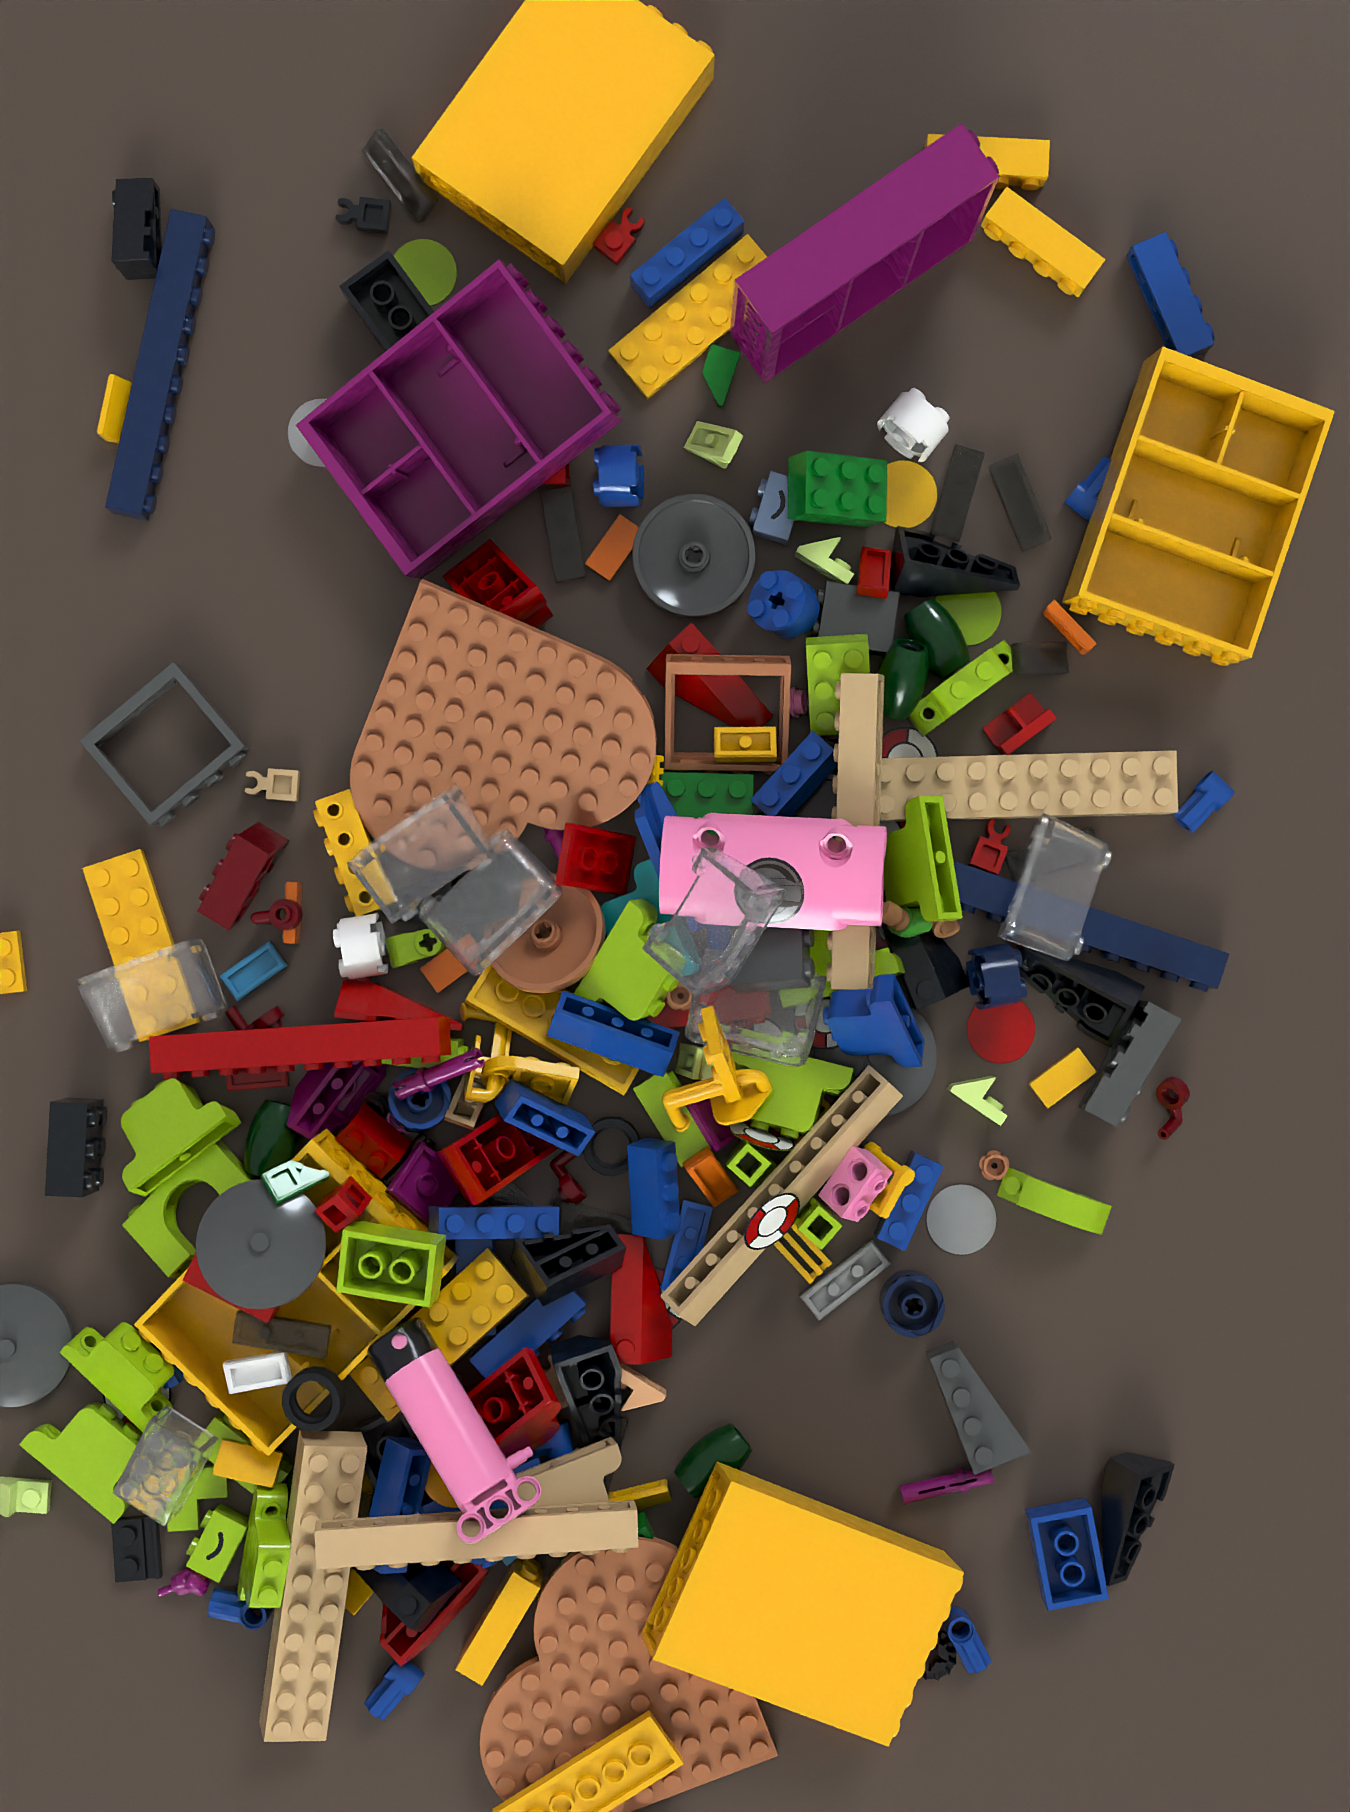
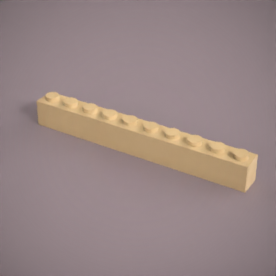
M841 673V681L836 682L835 689L836 699L840 700V712H836L834 721L835 730L839 731V744L834 745L833 752L834 762H838V775H834L832 784L833 793L837 794V806L832 808L831 819H844L854 827L858 825L880 826L884 675ZM836 836V838H833L836 841L844 840L840 836ZM848 925L844 929L829 932L827 945L828 950H832V963L827 965L826 976L827 981L831 982V989L857 990L872 988L873 978L875 977L876 926Z
M868 1065L660 1297L679 1317L696 1326L766 1249L753 1250L745 1244V1229L754 1213L769 1199L782 1193L795 1194L799 1198L801 1210L832 1176L852 1146L858 1147L903 1095L875 1069Z
M634 1500L531 1507L474 1544L462 1542L458 1537L456 1529L457 1522L463 1515L461 1511L316 1521L315 1525L316 1569H323L329 1573L339 1572L344 1567H356L358 1570H370L375 1568V1565L402 1568L407 1566L408 1563L421 1562V1565L433 1566L439 1564L440 1561L453 1560L457 1564H464L476 1558H485L486 1561L494 1562L503 1560L506 1556L532 1559L536 1554L563 1557L568 1552L580 1551L584 1555H594L599 1553V1550L612 1549L616 1553H625L630 1551L631 1548H638V1513ZM508 1508L489 1509L490 1514L496 1519H502L508 1514ZM468 1519L462 1525V1532L467 1537H474L481 1530L480 1524L474 1519Z

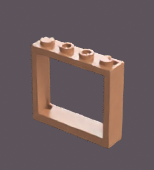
M666 654L664 770L680 771V773H688L689 770H701L702 773H719V770L732 771L734 774H749L750 771H762L766 775H772V772H776L788 758L791 682L790 656ZM675 674L780 676L776 762L716 763L714 762V752H674Z

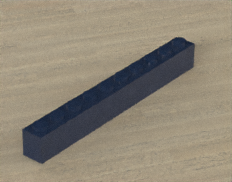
M175 209L170 210L105 508L114 514L148 521L150 513L153 514L156 508L157 497L154 493L156 484H160L163 477L162 456L168 452L170 437L167 436L169 425L173 424L176 418L175 397L176 394L179 395L183 386V378L180 376L182 366L186 365L189 359L188 338L189 335L192 336L196 327V318L193 317L195 307L199 306L202 300L201 279L202 276L207 275L209 268V259L206 258L209 246L212 247L215 241V228H213L207 216Z
M954 861L962 911L974 914L976 909L986 912V919L1001 924L1006 919L1015 922L1016 929L1031 934L1034 929L1045 932V939L1057 943H1062L1063 939L1074 942L1073 948L1087 953H1091L1093 948L1103 952L1102 958L1120 963L1122 958L1131 961V967L1149 973L1150 968L1161 971V978L1178 983L1179 978L1190 981L1189 987L1199 991L1207 992L1208 988L1218 989L1229 953Z

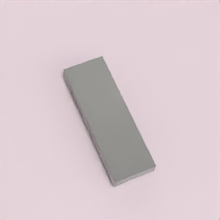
M870 1239L799 1296L819 1321L891 1263L873 1240Z

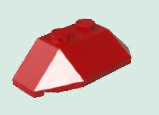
M453 1560L441 1561L463 1583L423 1632L409 1629L383 1603L379 1644L400 1666L406 1664L431 1644L476 1595L489 1573L487 1568H482L481 1565L471 1562L457 1564Z

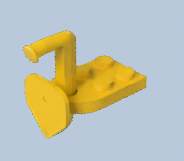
M465 1003L461 1004L460 1014L463 1021L478 1019L495 1023L490 1058L484 1056L478 1058V1060L484 1059V1067L474 1069L465 1074L464 1100L479 1103L492 1101L498 1094L503 1092L509 1081L513 1079L567 1106L579 1079L580 1068L572 1067L563 1062H545L536 1057L509 1056L512 1030ZM475 1036L471 1050L474 1048L480 1050L481 1036ZM475 1075L481 1076V1081L486 1089L472 1087Z
M713 1006L701 1009L703 1022L698 1023L703 1042L707 1041L706 1046L703 1047L706 1062L708 1065L714 1064L711 1067L713 1077L671 1089L662 1096L664 1107L671 1122L674 1124L675 1130L678 1132L685 1131L690 1125V1118L684 1115L680 1109L682 1106L710 1098L716 1122L721 1125H732L752 1118L772 1091L769 1078L764 1072L758 1069H736L731 1050Z

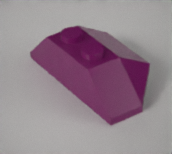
M352 1061L351 1068L333 1069V1062L323 1063V1069L308 1070L295 1087L286 1125L310 1140L325 1129L334 1132L343 1128L347 1121L367 1102L385 1078L386 1064L363 1067L362 1061Z

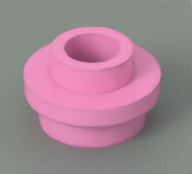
M792 687L790 689L789 712L793 718H799L801 714H806L808 711V695L806 690Z

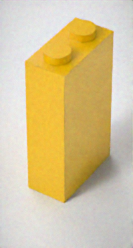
M516 1558L461 1649L455 1670L483 1686L540 1590L544 1570L540 1568L541 1565L533 1558Z

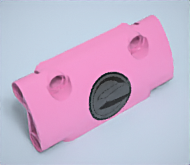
M708 813L703 818L698 817V819L694 817L665 816L660 854V914L695 916L697 921L709 924L815 930H841L848 925L882 926L887 827L864 825L854 827L844 819ZM706 830H714L717 832V835L709 834ZM833 836H840V837H842L844 840H843V841H836V840H834L832 837H833Z

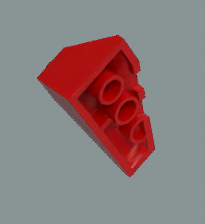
M690 623L661 651L646 669L666 688V654L720 655V653ZM675 674V696L684 699L693 706L704 710L732 727H763L774 717L739 675Z
M370 977L351 980L344 979L334 1013L335 1018L370 1022L449 1017L450 1030L462 1031L465 1027V1023L380 983L370 982Z
M617 1234L626 1246L622 1267L612 1272L610 1341H612L620 1364H645L672 1357V1323L665 1302L660 1297L662 1291L655 1274L645 1237L634 1234Z

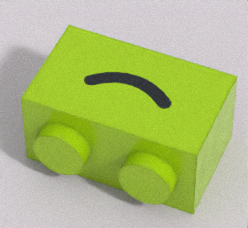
M222 1503L214 1511L209 1509L200 1527L204 1528L200 1539L194 1537L186 1552L187 1555L191 1556L186 1567L219 1583L247 1532L249 1517Z

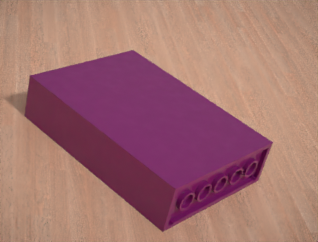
M962 123L735 279L730 336L764 384L973 240L1000 176L998 175L999 169L994 160L989 156L986 158L979 148V139L972 130L967 131Z
M500 259L296 424V427L405 576L420 579L425 577L623 421L618 415V412L621 410L620 406L605 390L601 392L599 389L603 385L601 380L592 369L590 370L586 365L582 366L581 362L585 360L574 344L572 345L568 340H563V337L566 335L563 328L549 314H544L548 308L537 294L535 295L531 289H526L530 284L524 275L512 263L507 266Z

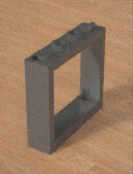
M175 662L167 666L79 740L148 824L155 827L159 825L163 827L167 822L174 820L176 817L174 812L183 805L188 807L200 797L199 791L205 786L210 788L217 784L223 778L221 773L229 766L232 768L238 766L241 763L240 761L246 757L245 753L250 750L248 745L185 670ZM180 683L231 746L152 811L100 748L176 684Z

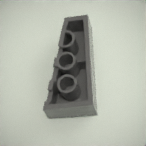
M1138 1000L1134 1010L1108 1050L1078 1107L1117 1127L1119 1122L1123 1123L1131 1110L1129 1105L1134 1097L1139 1095L1143 1089L1146 1077L1155 1066L1160 1054L1182 1019L1149 1001Z
M955 1341L926 1351L968 1464L974 1475L1032 1453Z

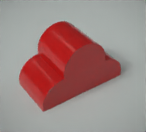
M491 539L487 540L442 576L454 593L537 629L553 617L552 612L546 605L545 597L536 584Z
M500 1113L477 1126L474 1130L451 1142L436 1152L467 1205L474 1206L492 1196L556 1151L557 1148L555 1145L505 1122Z
M524 1347L467 1393L504 1456H511L527 1446L534 1450L549 1441L560 1428L556 1415L561 1409V1404L534 1350Z

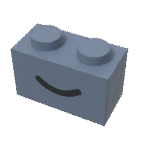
M770 471L768 480L764 478L761 480L757 496L762 497L759 509L753 507L748 525L753 526V536L787 545L794 520L788 519V476Z

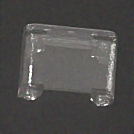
M455 783L368 843L347 864L393 924L400 918L404 922L412 918L419 912L416 906L422 900L467 869L476 868L477 871L484 869L493 862L491 856L495 851L465 795Z
M1043 813L1034 824L1030 836L1033 840L1028 847L1029 852L1012 903L1009 905L1006 920L1002 922L997 937L1069 961L1073 954L1079 955L1081 952L1084 938L1080 935L1101 870L1108 867L1112 852L1108 851L1107 843L1053 816Z
M507 828L502 833L500 831L495 832L487 840L486 845L488 848L486 849V855L443 897L438 895L434 898L430 895L419 906L418 917L473 976H477L484 971L543 915L563 892L561 885L555 883L556 877Z
M713 846L700 848L692 858V871L698 875L672 920L662 924H655L647 934L648 940L642 948L695 996L721 990L733 981L786 894V891L773 880Z
M203 939L183 941L76 980L79 992L107 1048H114L116 1053L133 1048L132 1041L180 1023L199 1017L202 1018L203 1022L220 1017L219 1011L227 1008Z
M706 947L688 1015L685 1036L695 1043L706 1045L707 1041L703 1042L698 1023L703 1022L701 1009L713 1006L731 1052L787 1066H803L807 1062L813 1044L827 977L815 972L814 977H810L811 987L738 993L729 985V952L721 948L711 949Z

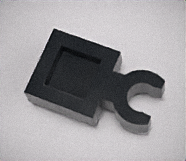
M360 197L359 205H354L349 199H338L339 207L349 209V212L344 216L336 215V221L339 224L349 225L356 221L358 231L388 234L392 206L390 200Z

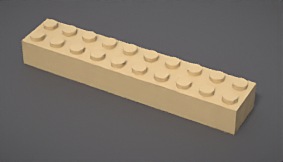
M1177 751L882 758L880 822L906 821V804L910 799L917 796H943L947 820L1173 814L1178 812Z
M299 1430L287 1515V1528L291 1542L290 1558L281 1607L275 1608L259 1720L264 1742L326 1741L350 1567H344L341 1571L332 1573L325 1572L323 1569H316L315 1525L316 1521L358 1518L367 1454V1445L362 1432H313Z

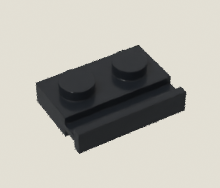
M158 1514L153 1516L120 1517L115 1524L111 1522L115 1583L141 1581L151 1578L160 1579L163 1576Z

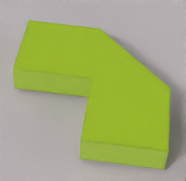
M214 1465L197 1466L166 1501L168 1532L199 1530L201 1525L199 1499L228 1498L230 1495L229 1478L213 1475Z

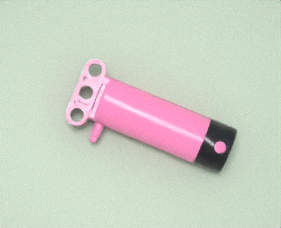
M414 1318L400 1324L369 1346L367 1350L369 1358L463 1514L457 1522L456 1529L458 1537L462 1542L474 1544L481 1541L538 1502L541 1495L540 1483L531 1476L518 1478L513 1469L526 1462L533 1455V1451L527 1446L508 1458L504 1456L421 1318ZM524 1483L531 1484L536 1491L535 1497L529 1501L520 1499L517 1494V1489L520 1485ZM496 1501H502L508 1507V1514L502 1519H496L490 1514L489 1508ZM468 1519H474L480 1524L481 1530L474 1537H467L462 1532V1525Z

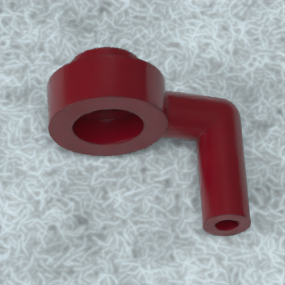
M279 899L272 904L270 910L254 912L251 915V921L254 924H272L281 930H292L301 923L303 912L301 906L296 901ZM282 909H285L287 912L284 920L280 918V911Z
M235 1005L225 1011V1014L236 1030L278 1028L283 1025L280 1019L285 1016L280 1007L276 1006L248 1025Z
M1176 1077L1166 1078L1156 1089L1158 1101L1169 1109L1170 1119L1158 1130V1136L1162 1140H1167L1183 1123L1181 1107L1190 1097L1188 1086Z
M564 1150L550 1162V1168L559 1179L558 1182L561 1187L557 1190L566 1203L569 1204L572 1201L578 1205L587 1195L578 1181L565 1168V1165L577 1156Z

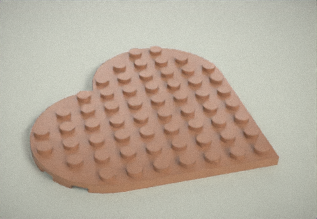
M422 579L354 751L350 769V787L353 803L364 827L385 850L410 865L439 872H449L496 854L502 855L517 841L528 822L540 827L564 830L565 822L588 827L596 826L609 821L627 809L637 799L649 780L657 751L656 729L651 707L645 695L643 696L638 687L632 682L633 679L611 661Z
M638 1537V1548H631L630 1551L625 1553H616L612 1549L599 1550V1553L594 1555H584L580 1551L571 1552L561 1560L560 1565L552 1575L547 1577L537 1598L534 1615V1641L538 1656L519 1665L506 1676V1680L491 1695L483 1713L480 1731L482 1765L491 1786L503 1801L522 1791L648 1710L651 1711L683 1757L684 1764L609 1812H632L778 1756L776 1745L757 1698L653 1660L640 1635L677 1553V1546L653 1537V1539Z

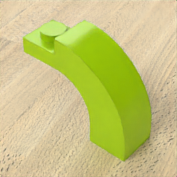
M1008 1167L1007 1173L1003 1176L997 1196L1016 1203V1205L1102 1235L1112 1208L1111 1205L1050 1184Z

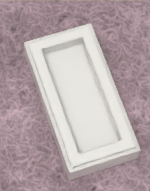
M286 1350L226 1360L223 1363L229 1394L283 1385L292 1379Z

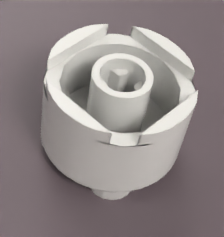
M911 388L909 392H902L877 422V427L879 431L882 427L885 429L887 435L884 439L896 451L909 459L916 455L920 457L918 462H924L948 433L947 422L950 417L942 408H934L927 402L921 391Z
M378 913L340 919L339 923H337V929H333L335 947H341L343 958L339 959L341 977H348L351 980L388 974L389 964L382 963V956L388 955L384 940L386 937L382 921L377 922L379 918Z

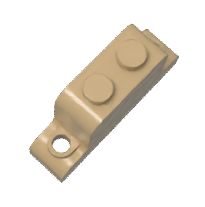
M612 1437L516 1473V1476L518 1478L531 1476L540 1483L541 1495L533 1507L610 1502L603 1479L604 1476L612 1474L618 1469L622 1456L618 1444ZM524 1483L518 1487L517 1494L520 1499L529 1501L535 1497L536 1491L531 1484Z

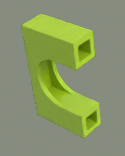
M220 1139L153 1190L143 1204L135 1206L129 1212V1218L122 1226L168 1278L178 1279L189 1267L196 1252V1249L181 1233L177 1225L176 1209L181 1196L190 1187L202 1182L211 1185L221 1195L235 1185L257 1179L253 1174L245 1172L243 1163Z
M743 1139L725 1158L726 1166L748 1186L751 1187L753 1185L755 1188H758L778 1166L756 1145ZM814 1196L799 1211L794 1222L798 1230L821 1250L842 1227L838 1218Z

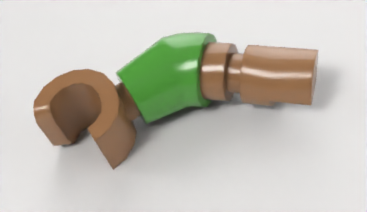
M889 900L883 902L882 922L888 926V929L893 934L900 937L910 938L929 932L932 929L936 937L946 938L958 933L960 929L958 920L928 922L923 918L920 908L909 909L904 906L900 907Z

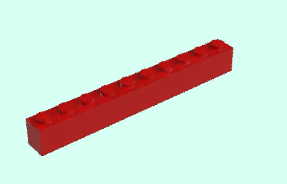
M449 1017L149 1036L151 1073H163V1079L182 1078V1072L191 1071V1077L210 1076L209 1070H219V1076L237 1075L238 1068H247V1074L266 1073L267 1066H276V1072L295 1071L294 1065L304 1064V1070L323 1069V1063L333 1062V1069L351 1068L352 1061H362L363 1067L382 1066L381 1059H392V1065L411 1064L412 1057H421L422 1063L441 1062L440 1056L451 1055Z

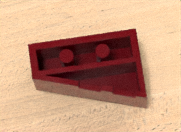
M257 822L240 834L235 833L226 845L225 849L229 852L225 859H221L212 872L215 876L212 884H208L199 896V900L202 903L197 912L228 931L237 925L259 891L258 886L265 873H270L273 869L274 864L271 862L275 854L280 849H285L290 840L260 822Z

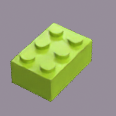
M867 634L806 637L811 732L814 731L819 736L839 735V731L835 730L834 724L835 714L840 712V700L836 699L835 692L836 682L841 681V673L870 674Z
M354 1220L342 1232L336 1292L430 1308L440 1296L446 1235Z

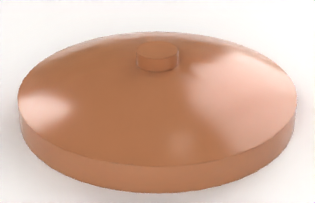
M554 873L537 874L520 880L521 888L517 914L491 923H485L484 947L489 962L507 983L526 992L550 993L573 985L589 972L596 955L605 941V918L601 906L590 890L555 884L557 874Z

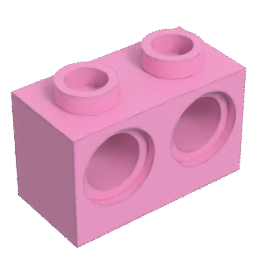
M852 1146L818 1196L841 1218L859 1222L869 1211L870 1205L878 1193L886 1187L887 1180L893 1172L869 1150Z

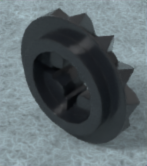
M941 1631L938 1632L936 1648L938 1656L942 1657V1659H934L933 1663L929 1666L927 1658L925 1671L922 1676L925 1680L935 1679L939 1681L941 1677L950 1675L951 1669L956 1664L957 1651L948 1635Z

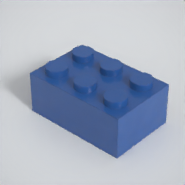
M1080 1498L1025 1509L1041 1599L1047 1610L1108 1600L1109 1596L1092 1507L1087 1500Z

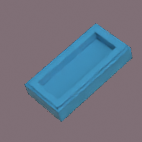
M268 941L220 975V978L236 1001H239L289 965L272 941Z

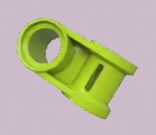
M435 928L403 933L384 939L392 969L436 956L443 952L447 944L444 933ZM429 936L430 938L437 939V943L433 945V950L431 947H425L424 941H427Z

